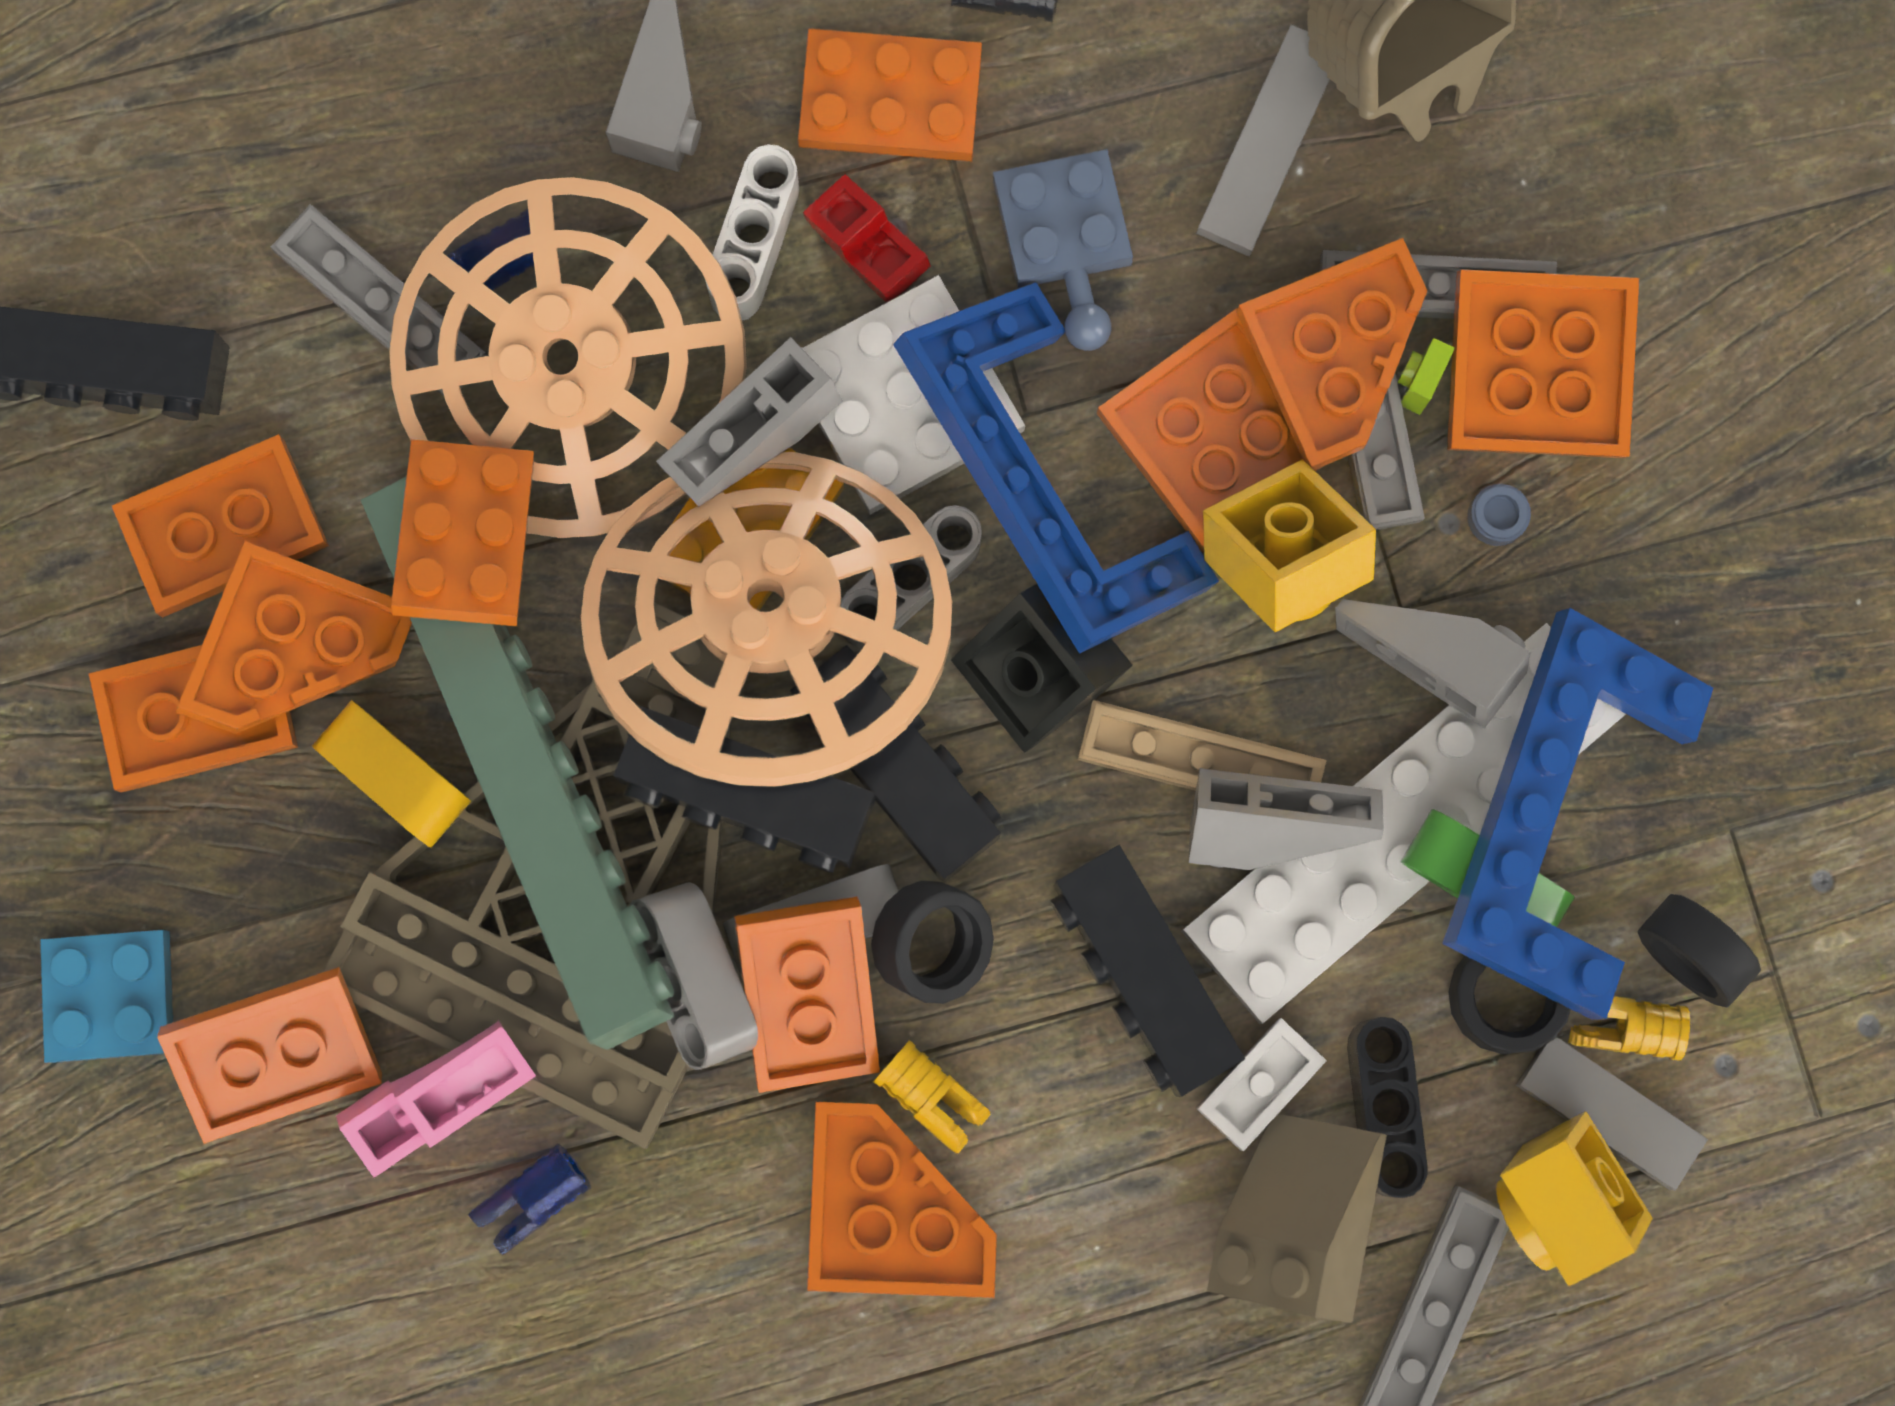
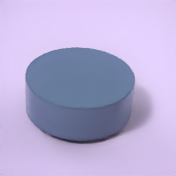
M1493 484L1481 490L1472 500L1468 509L1467 519L1472 533L1480 541L1492 546H1503L1515 541L1527 529L1531 510L1528 500L1517 488L1507 484Z

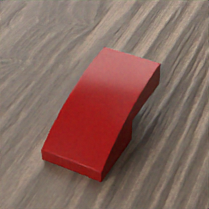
M846 174L802 212L804 218L835 253L886 303L897 298L931 267L928 256L888 221L884 208Z

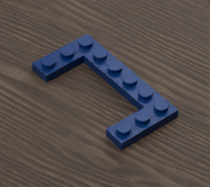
M1035 282L903 332L893 345L1080 654L1208 591L1219 580L1212 568L1204 561V555L1189 531L1104 571L983 373V371L1051 345L1065 333V328Z
M1571 608L1556 612L1442 944L1591 1020L1607 1019L1625 962L1527 912L1526 909L1597 698L1674 741L1686 744L1697 741L1713 687Z

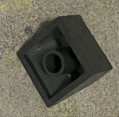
M1038 584L1019 593L951 659L956 668L1024 753L1032 749L1085 708L1133 666L1112 638L1079 654Z

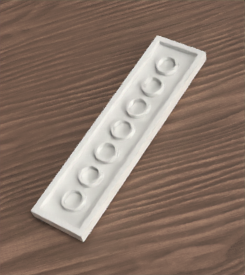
M1547 623L1524 641L1525 649L1530 651L1527 674L1485 728L1448 705L1353 785L1354 787L1382 790L1384 823L1382 839L1254 869L1181 931L1259 1024H1263L1430 882L1403 865L1400 861L1431 809L1449 816L1480 835L1551 629ZM1597 698L1579 754L1626 714Z

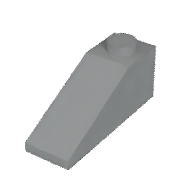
M650 0L606 130V135L612 153L679 172L684 155L692 156L697 148L702 123L696 120L677 0Z
M790 337L656 462L699 507L799 442L838 406L842 399L831 377Z
M1342 599L1335 608L1336 630L1483 728L1489 724L1527 674L1530 651L1525 649L1524 641L1516 633L1502 625H1496L1493 628L1479 618Z
M1199 768L1190 821L1188 863L1210 865L1218 868L1252 870L1380 840L1384 831L1382 790Z

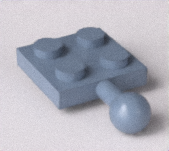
M1108 150L993 172L994 189L1017 288H1022L1035 282L1043 284L1065 279L1072 309L1067 315L1064 325L1068 341L1074 347L1084 351L1100 348L1107 342L1111 334V320L1103 308L1094 304L1088 274L1132 266L1133 260Z

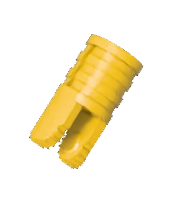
M1614 996L1607 1017L1617 1018L1616 1029L1580 1024L1579 1026L1574 1025L1570 1029L1568 1040L1570 1045L1621 1053L1651 1054L1653 1057H1669L1670 1060L1681 1061L1686 1053L1689 1041L1690 1012L1687 1006L1676 1005L1673 1007L1664 1003L1652 1004L1650 1001L1641 1000L1639 1002L1633 998Z
M909 1040L873 1082L879 1087L882 1086L887 1091V1094L897 1099L905 1110L908 1109L914 1114L913 1117L954 1153L959 1154L967 1144V1135L936 1104L941 1099L957 1114L966 1119L968 1123L971 1122L973 1125L976 1124L978 1126L987 1120L991 1112L953 1077L947 1076L941 1067L936 1063H932L928 1059L929 1057L924 1052H920L915 1048L916 1045Z

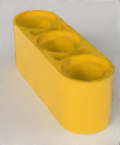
M353 700L347 704L312 745L329 763L405 829L430 848L433 847L471 802L466 795Z

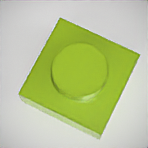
M1433 338L1423 354L1412 351L1397 382L1407 387L1401 399L1402 407L1419 415L1430 402L1455 347Z

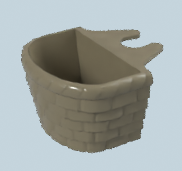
M1308 0L1309 56L1318 62V67L1327 72V78L1337 84V89L1346 95V100L1358 108V114L1363 119L1371 120L1386 113H1394L1409 136L1416 142L1425 139L1431 130L1429 109L1434 98L1445 87L1455 85L1456 87L1453 105L1455 111L1463 114L1471 108L1494 50L1515 28L1517 0Z

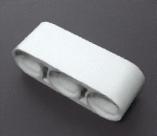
M764 145L756 148L749 154L744 163L713 252V256L721 265L727 279L741 278L750 284L748 290L743 295L736 297L742 321L753 316L762 304L799 195V181L795 160L788 150L778 145ZM770 171L780 172L787 178L781 186L773 189L764 188L757 183L760 176ZM752 224L761 225L769 231L764 239L756 243H747L738 237L743 228ZM706 282L712 307L719 315L716 301Z

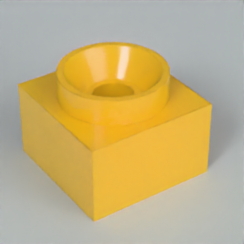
M1303 459L1203 510L1204 561L1274 632L1296 621L1306 620L1320 614L1331 602L1374 580L1376 529Z
M1587 1111L1523 1144L1501 1173L1502 1179L1496 1184V1195L1501 1212L1522 1250L1534 1264L1545 1271L1557 1267L1568 1286L1635 1253L1653 1219Z

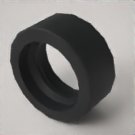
M921 880L902 887L885 903L875 921L871 941L874 965L886 983L924 1003L945 1004L960 998L979 982L990 962L994 942L991 918L980 901L966 892L945 883ZM942 907L947 908L953 914L956 929L953 947L945 961L933 972L918 976L911 969L909 957L912 936L920 922L932 911Z
M1670 894L1638 930L1641 943L1668 973L1699 997L1714 1005L1725 1008L1729 1007L1761 972L1758 958L1733 929L1712 912L1682 895Z
M1467 956L1463 957L1454 969L1448 990L1451 1014L1462 1034L1480 1048L1499 1054L1535 1051L1553 1041L1568 1022L1571 1009L1546 997L1543 1013L1528 1028L1516 1032H1506L1494 1028L1482 1018L1476 1007L1474 994L1477 980L1487 966Z

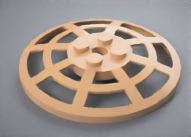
M575 177L537 179L504 188L472 204L445 225L421 253L404 284L394 314L389 350L391 384L400 420L410 441L411 439L428 441L415 415L410 395L441 389L456 424L473 445L512 449L530 422L541 427L560 430L566 465L556 466L534 462L532 480L555 484L570 483L578 519L555 520L528 516L527 533L556 538L600 536L608 534L611 527L629 507L603 515L595 480L607 477L630 466L647 453L656 442L669 450L686 434L685 431L671 421L678 411L686 387L689 364L688 350L724 345L725 372L719 403L744 381L747 369L745 330L736 296L721 265L701 238L671 211L640 193L609 182ZM571 194L604 199L630 208L646 217L648 221L626 247L593 233L555 230L552 196ZM524 200L528 201L530 234L518 237L496 248L478 262L469 273L443 253L457 236L479 219L509 204ZM668 235L685 249L702 272L716 301L721 321L684 325L681 312L670 290L656 271L646 263ZM557 249L585 250L606 257L614 263L591 291L577 285L562 283ZM533 253L536 288L525 292L509 304L484 285L491 275L507 263L523 255ZM428 273H430L454 292L440 328L437 352L438 365L406 371L405 348L409 319L418 291ZM634 277L643 285L654 300L665 328L632 333L625 318L614 306V303ZM470 304L496 324L490 339L489 356L456 361L458 331L464 313ZM560 340H569L577 349L578 361L572 371L567 374L558 375L548 365V351L554 343ZM669 353L666 385L660 402L654 410L629 392L635 375L636 357ZM493 380L499 395L509 408L491 436L483 430L471 414L460 386ZM615 411L641 430L619 450L601 459L591 461L585 427L603 420ZM680 490L670 495L643 515L635 525L664 512L685 496L686 493Z
M782 452L759 468L796 469L810 472L800 491L784 488H755L739 490L724 494L722 491L701 506L691 509L675 521L656 541L651 552L617 548L621 539L643 515L670 495L682 490L671 477L661 481L637 499L611 527L594 556L584 585L581 611L584 651L599 694L614 718L638 743L666 762L700 777L735 785L781 786L810 782L847 770L878 753L906 730L927 704L943 672L951 642L952 598L947 571L933 538L907 505L892 491L869 476L833 460L797 452ZM836 479L858 488L885 505L904 523L911 534L877 542L873 534L855 516L835 503L824 499L833 481ZM760 504L791 506L780 531L759 530L746 532L734 509ZM817 514L843 529L858 544L859 548L827 558L818 547L805 540V537ZM709 519L723 541L722 544L718 545L706 556L702 563L669 556L671 551L689 532ZM923 557L929 570L934 597L933 628L928 645L893 629L896 620L897 593L890 564ZM872 569L878 592L875 621L841 608L839 580ZM606 571L640 575L637 583L635 610L641 641L608 660L602 644L599 621L601 587ZM658 579L691 586L692 614L658 630L654 611L655 590ZM761 591H773L783 598L782 604L777 609L769 612L754 609L749 604V601L755 594ZM835 632L865 644L849 666L833 679L825 683L823 682L813 658L828 645ZM700 638L707 649L724 662L715 688L704 684L689 674L673 658L671 653ZM884 652L918 668L910 685L891 708L869 726L848 737L833 703L845 697L861 684L879 663ZM653 663L658 673L677 692L695 704L707 709L695 744L676 737L651 720L628 697L620 682ZM789 670L800 692L793 696L772 699L745 698L740 696L748 672L778 673ZM809 713L824 745V748L805 754L776 758L738 757L720 753L732 717L744 720L773 721L795 718Z

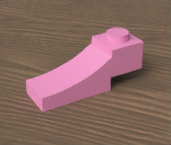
M498 1021L467 1042L422 1068L391 1083L389 1080L337 1114L336 1119L339 1129L375 1178L423 1144L427 1143L429 1148H431L536 1075Z

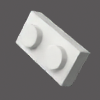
M1282 1018L1278 1019L1244 1055L1245 1060L1236 1064L1196 1107L1240 1151H1244L1327 1061Z

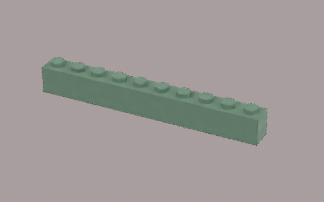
M407 476L361 499L393 579L395 577ZM410 617L588 1043L609 1050L675 1017L667 998L674 995L670 979L658 961L654 963L650 961L643 944L644 941L650 938L647 926L634 905L627 907L619 889V886L626 882L624 873L614 854L609 849L603 852L595 833L596 830L602 828L601 820L591 800L585 794L582 796L578 794L571 778L578 774L576 762L562 740L556 743L548 724L555 720V715L544 692L539 687L533 689L525 670L532 667V661L524 644L516 634L510 636L506 625Z

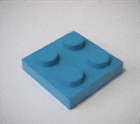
M154 930L40 939L44 1063L164 1054L157 1036L161 1026L173 1023L170 931Z

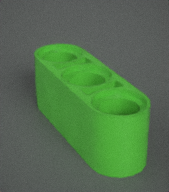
M1431 809L1400 862L1458 899L1479 835L1449 816ZM1538 873L1526 911L1558 927L1575 897Z

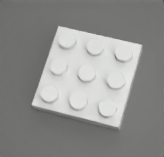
M939 275L802 348L831 377L842 399V402L818 423L840 463L869 476L892 491L899 499L965 464L893 345L903 332L959 312ZM991 368L983 371L1020 433L1024 432L1025 424L994 370ZM855 488L870 515L885 507V505L863 491Z

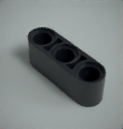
M1388 1017L1373 1018L1360 1022L1352 1029L1348 1037L1347 1052L1357 1129L1387 1135L1382 1161L1389 1153L1395 1151L1402 1154L1406 1159L1409 1168L1405 1181L1399 1186L1391 1187L1382 1179L1380 1173L1376 1193L1382 1196L1406 1198L1415 1195L1422 1189L1427 1179L1428 1171L1413 1045L1409 1031L1401 1022ZM1374 1028L1386 1031L1393 1042V1052L1384 1063L1372 1060L1365 1048V1040L1369 1032ZM1385 1089L1393 1092L1399 1098L1401 1104V1111L1397 1120L1389 1125L1379 1122L1373 1112V1101L1376 1095Z

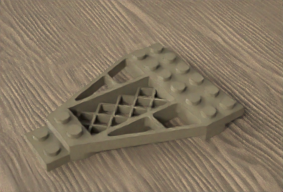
M654 602L658 630L685 618ZM637 622L621 652L641 641ZM700 638L671 653L673 658L689 674L704 684L715 688L724 662L713 655ZM653 663L620 682L628 697L639 708L643 706L691 725L701 727L707 709L695 704L677 692L658 673ZM592 680L591 684L555 714V720L548 724L554 737L561 732H565L562 741L566 744L574 759L579 750L581 752L587 773L573 777L572 780L575 787L591 783L601 813L598 814L601 824L604 823L613 854L625 876L626 882L623 885L627 896L623 898L627 907H629L633 900L655 893L691 821L682 817L685 807L678 805L662 837L654 809L651 806L636 801L608 811L599 779L614 775L618 763L595 770L585 739L619 728L625 746L629 733L614 718L599 694L594 680ZM598 714L609 719V721L592 726ZM731 718V721H730V723H729V726H728V729H727V732H726V735H725V737H726V738H729V739H730V734H731L732 718ZM478 781L464 793L471 802L446 831L461 819L503 840L497 826L471 814V810L485 798ZM645 809L655 841L622 852L612 820ZM721 820L717 830L708 828L703 894L713 916L715 913L723 821ZM416 837L410 840L374 873H368L340 926L345 930L323 970L325 972L340 967L355 1004L449 1051H452L499 1021L536 1075L522 1085V1088L644 1149H648L689 1066L677 1049L667 1021L609 1050L588 1043L556 964L514 944L543 933L540 926L512 935L510 933L501 902L525 895L526 893L523 886L507 890L516 873L507 848H505L473 912L468 918H462L397 885L396 876L428 848L427 845ZM655 851L634 891L625 861ZM494 914L501 937L486 930Z

